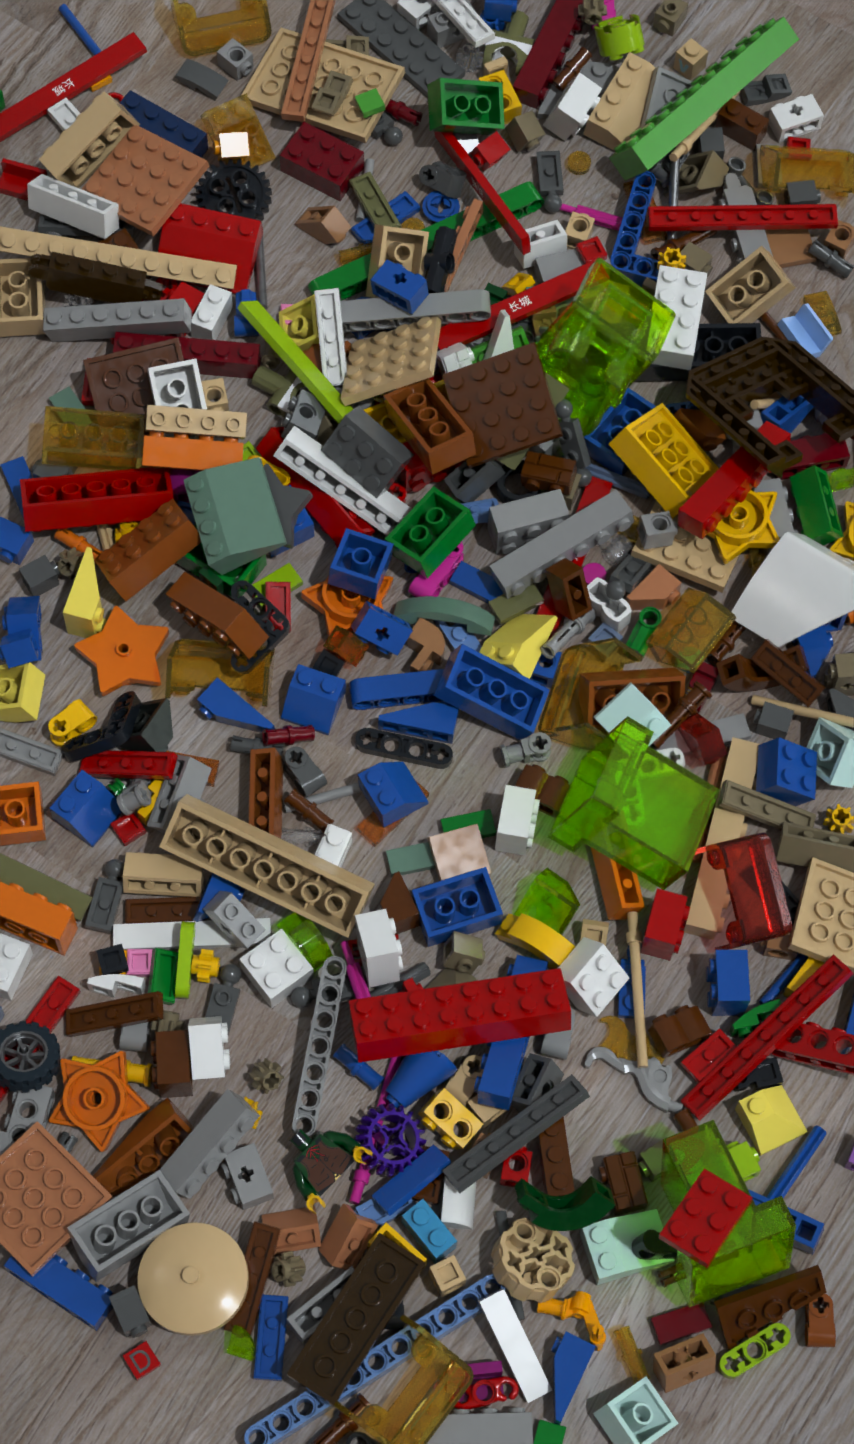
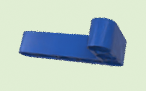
M649 171L635 177L610 259L612 265L611 278L638 287H642L646 277L657 282L659 269H657L659 260L636 255L656 184L655 176ZM638 204L642 205L643 207H636L634 205ZM634 224L637 227H630L628 225ZM628 244V245H630L631 247H628V248H627V247H623L622 245ZM621 264L625 267L619 268L616 265ZM643 270V271H646L647 273H646V274H642V273H639L638 271Z

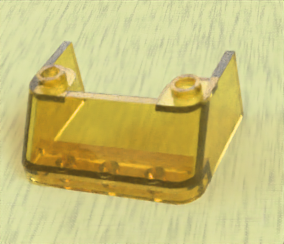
M170 0L173 19L182 49L189 56H198L217 52L232 38L243 46L266 41L272 32L267 1L239 0V10L197 18L195 9L191 4Z
M761 145L762 184L767 188L768 192L781 193V189L786 188L787 182L814 180L816 189L835 191V196L848 197V193L854 194V152L840 149Z
M616 637L568 647L561 656L538 725V731L546 733L552 740L585 750L615 746L616 742L602 733L601 730L596 729L589 723H584L579 701L580 673L623 671L624 664L641 662L643 657Z
M176 640L167 658L165 698H171L173 691L177 695H188L196 687L208 688L218 677L232 690L245 691V695L249 696L250 700L262 701V706L267 707L271 695L275 648L250 673L243 675L237 673L232 667L231 656L233 653L227 648L226 644L224 647H221L215 641ZM262 645L258 650H263L266 646ZM238 658V667L240 665L246 667L248 665L247 658Z
M402 1315L400 1320L419 1334L411 1347L412 1358L421 1365L419 1370L388 1411L377 1404H371L365 1407L357 1417L338 1401L335 1407L381 1444H427L471 1385L473 1371L468 1364L423 1327Z

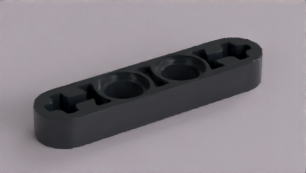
M363 728L356 734V747L365 754L437 769L449 767L453 760L451 747L444 743L372 728ZM366 736H369L372 741L368 745L363 744ZM378 738H382L380 749L377 748ZM394 740L399 744V747L396 751H388L384 746L385 743ZM418 745L423 748L424 752L421 756L415 757L410 754V748ZM428 748L431 749L430 759H427ZM440 752H445V757L443 758V761L438 760L437 755H439Z

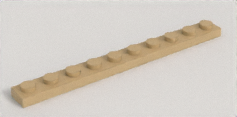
M0 226V252L30 257L36 253L51 256L52 252L145 271L147 272L146 276L208 286L211 284L220 288L234 289L237 265Z

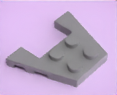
M566 59V60H565V62L563 63V65H562V67H561L559 73L564 69V64H565L567 61L570 62L572 59ZM588 61L580 70L581 74L602 88L598 95L600 98L615 76L612 64ZM553 84L538 110V119H547L563 94Z

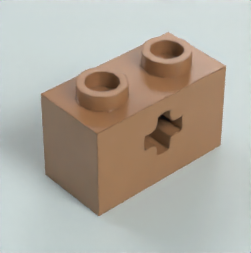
M704 1333L653 1354V1372L665 1393L715 1373L716 1354Z

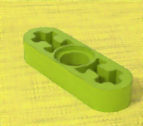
M182 921L175 998L189 999L195 922Z
M774 1323L731 1349L719 1360L718 1368L720 1373L728 1379L737 1378L779 1352L790 1341L791 1334L789 1329L784 1324ZM772 1330H775L777 1333L782 1332L784 1334L781 1339L783 1343H780L778 1340L772 1342L768 1346L772 1350L768 1351L766 1343L760 1337L764 1336V1340L767 1341L773 1336ZM752 1343L758 1344L762 1349L761 1357L751 1358L747 1353V1346ZM740 1350L744 1360L735 1367L736 1372L732 1369L726 1370V1359L729 1358L730 1361H735L741 1356L737 1353Z

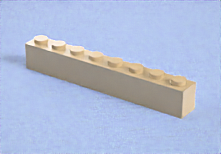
M732 737L684 933L714 940L716 932H722L725 918L720 916L722 908H728L731 896L726 891L728 884L733 886L736 870H733L732 867L734 861L739 862L742 847L738 846L739 838H745L748 824L743 823L744 815L718 806L722 784L725 780L756 791L757 777H755L758 763V745H760L758 743Z

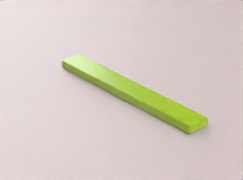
M258 301L240 302L238 310L339 424L344 416L353 410L351 405L344 406L341 401V394Z

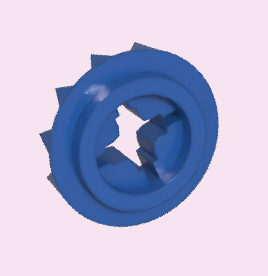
M439 191L431 192L423 200V215L428 218V221L437 223L459 213V201L457 198L445 196ZM441 202H443L444 209L441 213H439V205H441Z

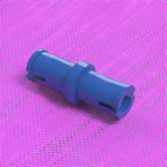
M342 1044L334 1053L333 1057L351 1071L350 1074L353 1077L357 1076L373 1091L384 1080V1077L371 1068L367 1062L358 1063L357 1055L345 1044Z

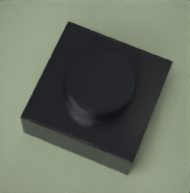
M325 648L312 669L338 677L346 661Z
M122 944L96 950L102 975L120 974L129 971Z

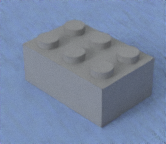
M561 489L489 507L487 530L496 555L501 553L510 554L569 518L570 514Z

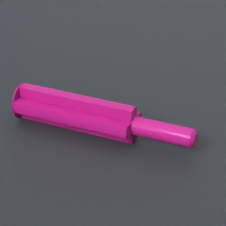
M562 203L560 209L571 214L572 212L585 213L595 218L594 224L619 231L623 219L622 217L582 205H577L576 208Z
M342 941L340 945L347 962L346 972L355 998L371 997L361 967L358 962L355 963L348 941Z

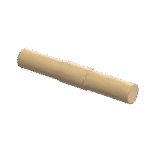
M779 398L752 400L750 407L752 409H766Z

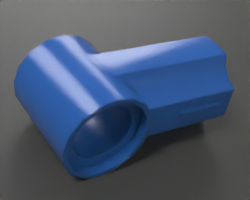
M243 289L236 293L235 337L259 336L256 329L238 310L240 302L257 301L256 292H252L250 289Z

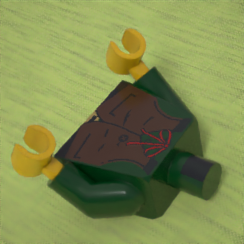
M299 1129L289 1140L300 1150L293 1157L295 1164L292 1171L295 1184L305 1201H307V1208L313 1214H316L313 1210V1205L316 1202H320L324 1208L326 1206L319 1196L354 1161L366 1165L361 1159L362 1154L366 1152L371 1156L373 1155L371 1150L360 1147L361 1145L348 1134L331 1130L325 1133L318 1131L310 1138L302 1129Z

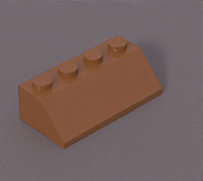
M675 667L580 673L579 701L586 730H605L594 716L630 682L666 718L679 705V698L685 697L686 676Z

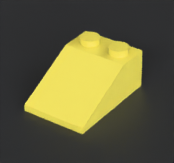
M87 547L63 610L67 633L83 638H88L101 632L106 624L91 547Z
M522 614L505 623L485 640L479 653L530 679L541 656V647L547 642L558 618L555 615Z
M31 662L8 668L7 664L0 665V721L17 723L37 720L45 674Z

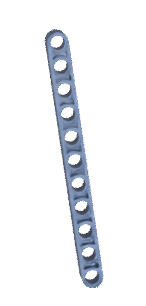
M493 1274L487 1275L372 1348L356 1372L361 1378L360 1381L355 1385L348 1384L334 1407L481 1314L483 1311L478 1301L490 1295L485 1290L487 1284L495 1283L500 1289L504 1290L505 1287L496 1281ZM466 1298H472L476 1301L477 1307L467 1310L463 1307L462 1301ZM444 1312L450 1313L454 1318V1321L449 1325H444L439 1321L438 1317ZM425 1327L430 1331L431 1335L428 1339L421 1340L416 1336V1330ZM397 1342L404 1343L408 1348L402 1355L395 1354L392 1350V1346ZM373 1357H379L383 1360L384 1365L381 1369L374 1370L370 1368L369 1360ZM307 1390L250 1426L244 1434L245 1444H251L249 1439L254 1433H261L265 1436L263 1444H278L334 1407ZM308 1402L313 1406V1410L309 1415L303 1416L298 1413L297 1408L301 1403ZM284 1417L289 1421V1426L286 1430L278 1431L273 1426L274 1421L277 1418Z

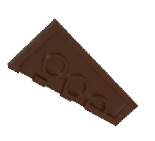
M816 1265L714 1301L728 1350L736 1347V1342L745 1336L751 1338L759 1333L758 1329L771 1321L774 1324L783 1319L782 1316L791 1309L798 1310L827 1293L819 1266Z

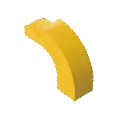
M523 913L520 916L508 914L495 932L499 940L522 947L539 959L548 961L550 970L557 969L575 948L570 941L557 931Z

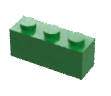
M814 465L791 476L792 486L790 490L796 500V514L801 520L803 528L801 533L823 546L844 537L827 472Z

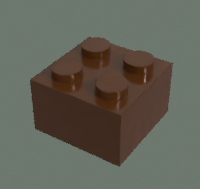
M188 1030L155 1032L156 1041H151L153 1064H157V1067H152L154 1090H159L161 1098L193 1096Z

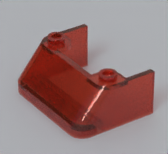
M766 833L748 835L692 850V856L707 853L708 863L715 870H724L736 921L730 922L727 926L726 938L729 944L715 947V950H730L788 936L791 933L792 922L772 842Z

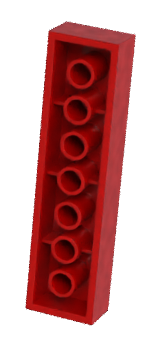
M561 968L349 1000L350 1020L358 1063L571 1030V1007Z

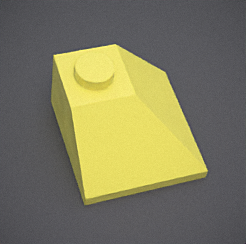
M315 295L278 312L279 325L302 351L309 350L313 344H319ZM285 320H293L291 325H286Z
M782 1085L762 1089L739 1100L735 1107L760 1156L808 1132Z

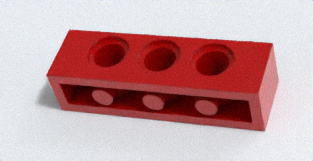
M806 1022V1024L802 1023L769 1056L854 1075V1035L847 1034L846 1031L840 1028L832 1027L829 1030L822 1028L816 1023ZM801 1036L798 1042L791 1043L794 1037ZM826 1042L824 1047L816 1048L818 1043ZM844 1048H852L849 1053L841 1054Z

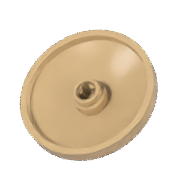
M185 1223L166 1230L149 1245L138 1269V1291L146 1311L163 1328L181 1335H203L221 1328L240 1310L248 1291L249 1271L242 1250L229 1234L209 1224Z

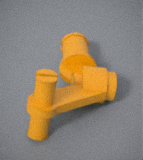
M577 1291L575 1296L569 1299L565 1298L564 1301L552 1298L546 1302H538L537 1313L558 1316L563 1321L572 1316L577 1319H584L590 1343L597 1346V1351L603 1348L606 1334L603 1326L600 1325L590 1294Z

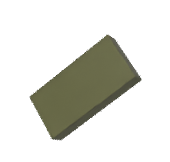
M533 583L520 595H513L507 599L505 594L489 601L488 606L500 625L543 604L544 599Z

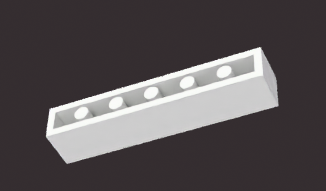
M294 426L273 455L278 460L387 536L412 510L411 507L388 491L376 499L321 451L323 445Z

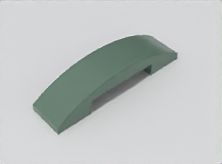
M434 596L414 597L398 601L393 614L414 625L419 618L467 624L466 632L488 636L492 635L495 622L494 615L476 605L457 599Z

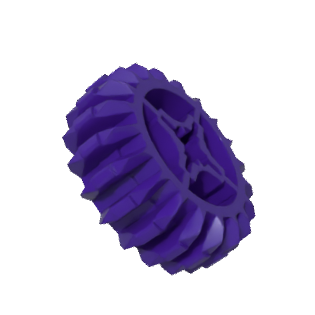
M381 1104L377 1106L376 1110L372 1108L367 1112L368 1116L364 1115L360 1118L362 1124L355 1128L359 1135H356L354 1140L361 1144L360 1147H365L373 1152L372 1156L364 1152L361 1159L363 1162L365 1160L369 1161L367 1169L371 1170L373 1167H376V1175H381L384 1170L386 1177H391L394 1173L397 1175L399 1172H404L405 1167L408 1165L412 1166V1162L425 1152L420 1147L425 1145L427 1141L420 1138V1135L425 1133V1129L417 1128L420 1120L416 1119L413 1121L411 1119L413 1111L404 1114V1106H399L396 1110L394 1104H389L386 1108ZM391 1121L397 1125L394 1128H388L385 1125L381 1126L378 1122ZM403 1132L406 1134L408 1144L403 1139ZM394 1134L391 1140V1144L388 1147H386L389 1140L388 1136ZM372 1137L377 1142V1149L373 1145ZM386 1153H392L395 1156L399 1155L403 1159L389 1160L383 1156Z

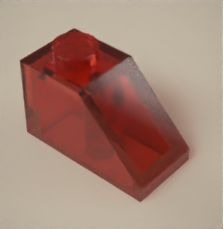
M699 713L689 716L677 728L693 756L704 765L716 763L721 757L727 755L719 728Z

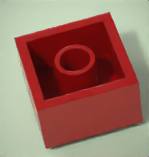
M657 888L640 953L668 961L671 960L673 953L678 954L690 911V906L686 905L688 896Z

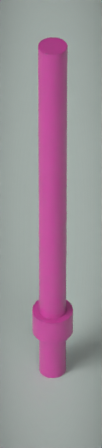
M402 1056L390 1059L377 1106L382 1104L386 1108L389 1104V1101L386 1099L389 1094L385 1090L400 1066ZM372 1137L373 1145L376 1148L377 1142ZM368 1160L364 1161L366 1165L360 1163L359 1168L355 1169L352 1179L354 1185L349 1202L355 1205H359L364 1186L368 1185L371 1174L369 1169H367Z

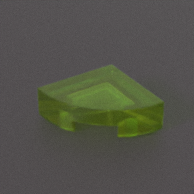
M235 1325L226 1353L253 1361L256 1352L254 1341L245 1329Z

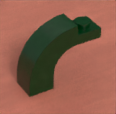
M592 1176L577 1190L563 1196L547 1195L522 1178L514 1185L517 1202L522 1208L529 1211L531 1223L548 1230L572 1231L587 1227L603 1218L615 1206L611 1189Z

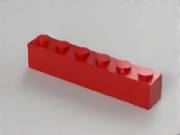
M766 421L757 430L773 445H777L785 440L790 442L791 433L769 421ZM741 446L678 509V526L703 539L709 532L712 533L718 523L724 517L726 518L730 515L736 504L743 502L748 492L753 487L756 488L762 478L768 472L771 473V471L766 469Z
M271 427L255 449L266 461L284 469L290 475L288 486L291 485L295 488L309 490L312 493L313 498L305 506V509L309 515L317 520L322 531L333 539L336 547H339L346 528L371 536L375 530L367 521L273 456L284 440L281 437L284 427Z

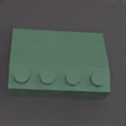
M257 457L205 469L183 480L208 566L221 575L287 544L261 458Z

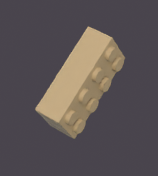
M104 91L101 95L94 98L92 104L77 116L76 121L68 129L60 134L59 139L44 151L39 160L56 179L80 188L100 167L133 125L139 126L140 123L123 105Z

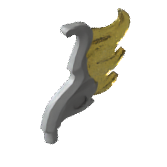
M605 1016L600 1019L601 1023L608 1024L609 1035L600 1047H595L588 1053L584 1067L590 1068L592 1062L596 1059L603 1060L624 1075L633 1074L644 1097L656 1108L666 1113L667 1111L675 1113L682 1111L683 1104L672 1101L668 1095L672 1079L671 1065L662 1066L665 1058H662L658 1049L653 1048L650 1044L647 1033L648 1067L638 1068L636 1038L627 1030L625 1023L615 1016Z

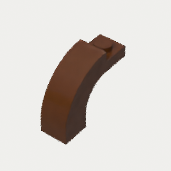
M801 645L783 651L805 671L810 670ZM740 654L716 663L722 685L729 690L748 692L781 685L755 662Z

